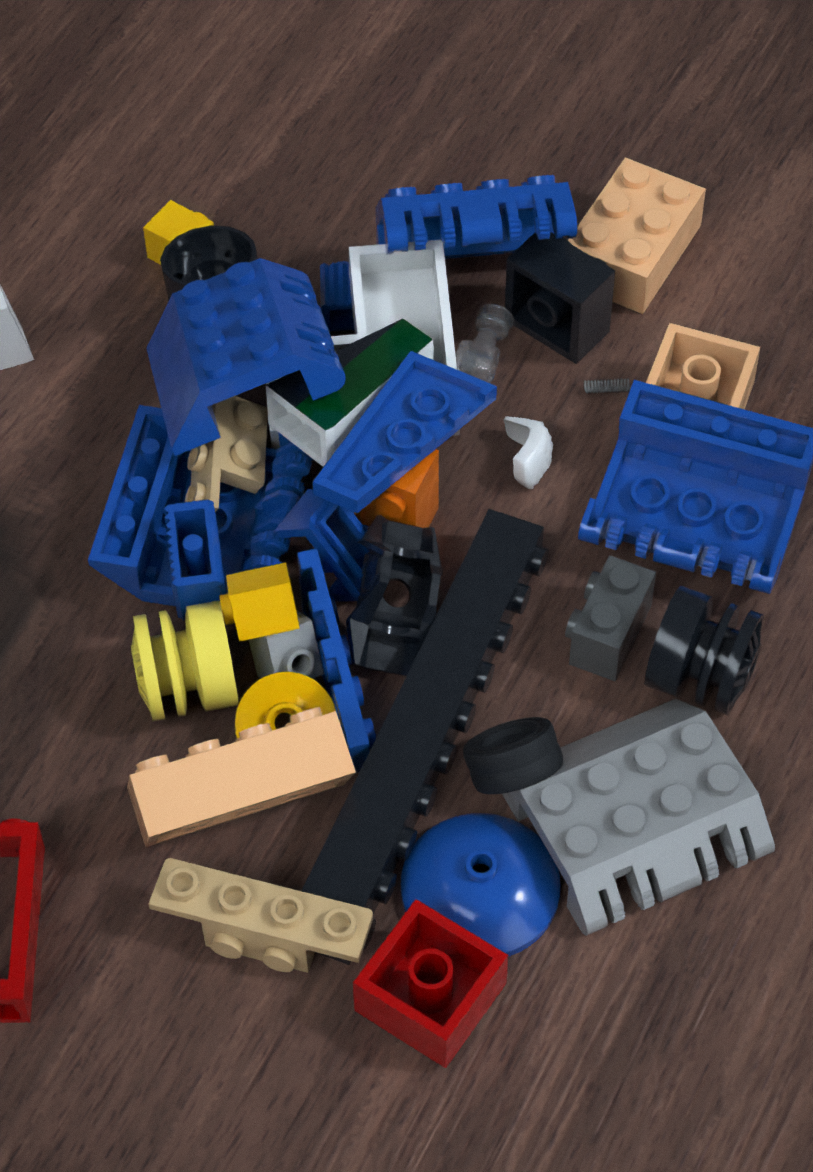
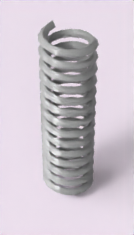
M622 378L620 379V384L619 379H617V386L616 379H614V388L612 379L610 382L609 379L607 380V386L604 379V388L602 379L600 381L597 380V386L596 380H594V388L592 380L591 387L589 380L587 385L586 380L584 381V389L587 394L592 392L608 393V391L610 393L615 391L627 392L631 389L629 378L627 379V386L626 379L624 378V387Z

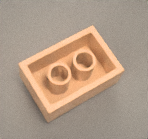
M625 157L577 226V236L573 239H568V241L593 258L602 260L615 270L614 303L643 314L700 228L706 189Z

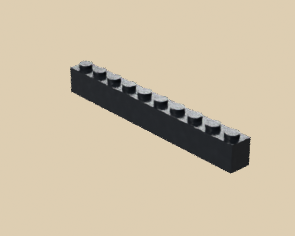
M488 509L301 890L302 892L372 910L373 914L379 902L385 905L388 903L397 880V874L393 873L400 858L404 860L409 858L417 838V830L414 827L419 816L427 817L432 810L437 795V787H434V784L440 773L447 775L452 767L457 751V746L454 745L455 739L459 731L467 733L472 724L476 711V704H473V701L478 691L485 693L491 683L495 664H492L496 652L504 653L508 647L513 632V625L510 622L515 613L522 615L527 606L531 593V586H528L532 575L539 577L544 570L549 549L543 547V526ZM374 918L363 950L367 948L376 925V919ZM321 954L331 959L345 963L347 965H350L351 961Z

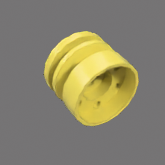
M219 600L186 606V630L175 632L171 618L166 610L159 611L163 634L150 636L146 614L133 616L134 632L131 651L140 696L150 710L153 722L165 720L162 697L174 695L178 717L186 716L187 692L197 690L206 712L238 706L235 676Z

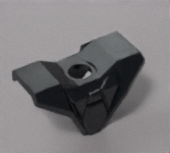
M377 515L358 541L369 552H366L364 555L362 567L363 576L360 589L363 594L358 596L356 608L346 619L352 664L406 677L436 617L440 578L443 576L435 528L411 526L390 521L381 515ZM389 581H399L407 587L409 601L405 606L393 607L385 601L383 594Z

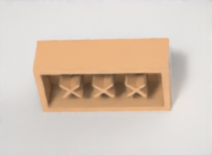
M320 707L305 710L290 717L291 722L287 723L286 727L272 731L269 723L260 724L239 732L240 738L231 744L220 746L219 739H212L189 747V754L185 755V758L169 762L167 755H160L137 763V770L134 774L129 775L127 789L145 847L345 785L356 771L336 711L322 715Z

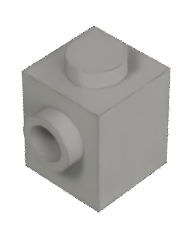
M297 610L300 629L249 639L256 673L260 679L276 672H296L312 679L324 674L310 618Z

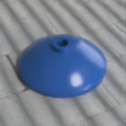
M464 814L449 818L433 826L416 841L409 858L404 862L401 874V897L405 912L417 899L508 954V957L528 948L545 933L555 917L560 900L561 884L559 870L541 838L525 825L513 819L495 814ZM477 864H484L490 870L485 873H478L472 867Z

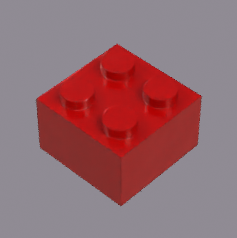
M415 899L353 981L354 1011L442 1067L447 1068L507 984L508 954Z

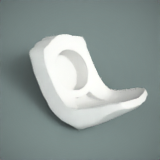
M505 416L503 420L507 435L512 440L523 445L513 458L514 478L524 487L533 489L534 485L539 483L551 464L552 436L541 421Z

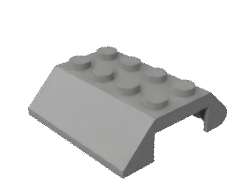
M678 699L671 700L561 747L563 765L556 773L532 786L502 794L517 821L529 817L569 886L567 908L581 932L586 936L607 927V917L612 923L625 919L624 905L615 879L626 876L634 901L641 910H645L654 906V897L659 902H663L701 885L702 878L705 881H710L718 877V864L710 841V837L716 834L719 835L726 858L734 868L746 865L748 858L755 861L775 851L774 840L760 795L707 712Z

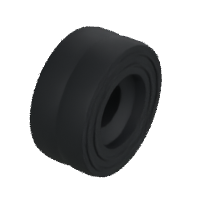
M542 717L522 718L499 724L476 735L463 748L464 759L470 770L473 785L478 792L483 794H503L532 786L556 773L563 765V754L557 742L554 727L550 720Z

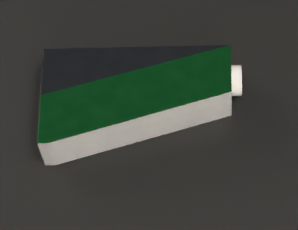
M402 318L335 351L338 354L346 377L345 384L336 392L313 400L300 370L267 384L268 424L324 467L410 351L433 360L435 353L433 339Z

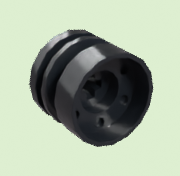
M212 225L195 228L175 237L164 248L160 258L168 301L172 293L182 290L184 286L192 281L207 280L226 272L237 263L252 262L258 259L254 241L245 232L229 226Z
M680 586L675 591L657 632L649 657L644 684L652 689L678 697L690 678L698 680L695 703L704 707L714 687H717L719 690L715 711L729 715L736 700L745 692L753 675L762 645L760 641L764 620L763 614L750 610L740 630H737L735 628L740 610L738 605L731 603L723 613L719 623L711 621L713 611L712 596Z

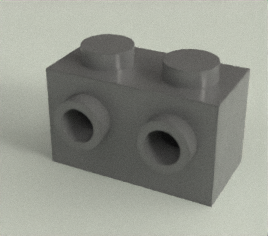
M609 555L601 573L597 571L592 572L584 592V599H587V602L582 611L574 609L565 631V637L571 639L569 665L616 682L652 606L656 571Z

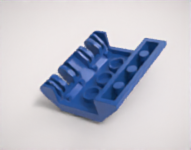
M555 175L529 177L527 182L521 183L522 186L509 187V179L482 181L481 186H477L476 190L463 191L462 183L441 184L434 186L435 190H431V194L421 195L416 194V187L389 189L385 198H381L375 207L376 245L385 244L386 255H390L394 251L399 250L401 252H408V242H413L414 250L416 251L426 250V243L429 240H441L443 242L445 259L511 254L534 233L537 234L539 240L549 239L550 232L555 234V239L562 238L563 236H567V239L575 238L577 236V216L568 182L555 183Z
M259 258L252 262L237 263L226 272L207 280L192 281L184 286L182 290L172 293L146 349L171 449L175 456L221 438L212 407L213 404L298 370L301 371L313 400L336 392L345 384L346 377L343 367L339 361L338 354L334 350V343L324 316L321 313V308L317 304L316 295L307 274Z
M634 380L619 419L617 444L597 498L589 499L580 524L578 540L599 545L605 539V547L617 550L624 541L635 545V556L646 559L650 553H654L653 561L693 573L700 566L702 567L701 575L711 578L717 571V568L731 572L732 584L742 586L745 580H749V589L770 594L777 581L813 465V428Z
M139 405L88 557L89 566L141 601L175 606L171 585L164 508L169 504L185 502L186 493L191 485V470L187 468V461L191 450L175 456L171 449L162 409ZM279 432L280 448H266L265 482L256 494L220 482L219 509L215 514L219 532L226 594H228L226 575L280 564L282 562L276 558L288 552L291 541L289 539L291 537L280 538L275 529L303 496L305 486L300 479L303 476L306 477L307 474L309 475L313 459Z

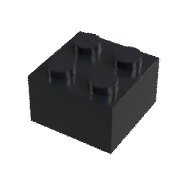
M550 232L549 239L539 240L537 234L534 233L507 258L504 320L577 364L610 332L615 270L602 260L593 258L573 246L563 237L555 239V234Z

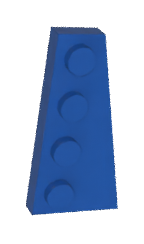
M410 351L313 480V495L356 514L359 513L494 402L497 396V386Z
M315 548L297 552L302 612L312 620L324 673L321 676L325 690L334 703L335 711L356 771L355 773H359L376 740L374 726L371 718H362L359 707L364 706L362 687L358 676L351 677L348 664H352L348 641L345 634L340 635L337 625L339 623V615L333 594L329 595L318 550Z

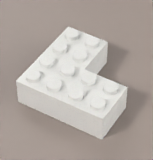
M429 240L426 243V250L416 251L414 250L413 242H408V252H401L399 250L394 251L390 255H386L385 244L349 247V278L355 334L331 336L334 350H339L403 318L433 339L435 350L433 360L457 369L443 242L441 240ZM270 426L271 448L278 449L280 448L278 431ZM458 430V431H457L454 435H452V436H458V435H460V430Z

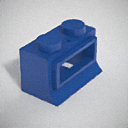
M307 489L275 529V532L280 538L305 536L314 549L317 548L323 572L334 573L337 577L328 589L329 595L333 594L335 601H357L358 596L363 594L360 589L363 576L362 567L364 555L369 550L359 544L358 541L369 526L362 525L352 511L313 495V489Z

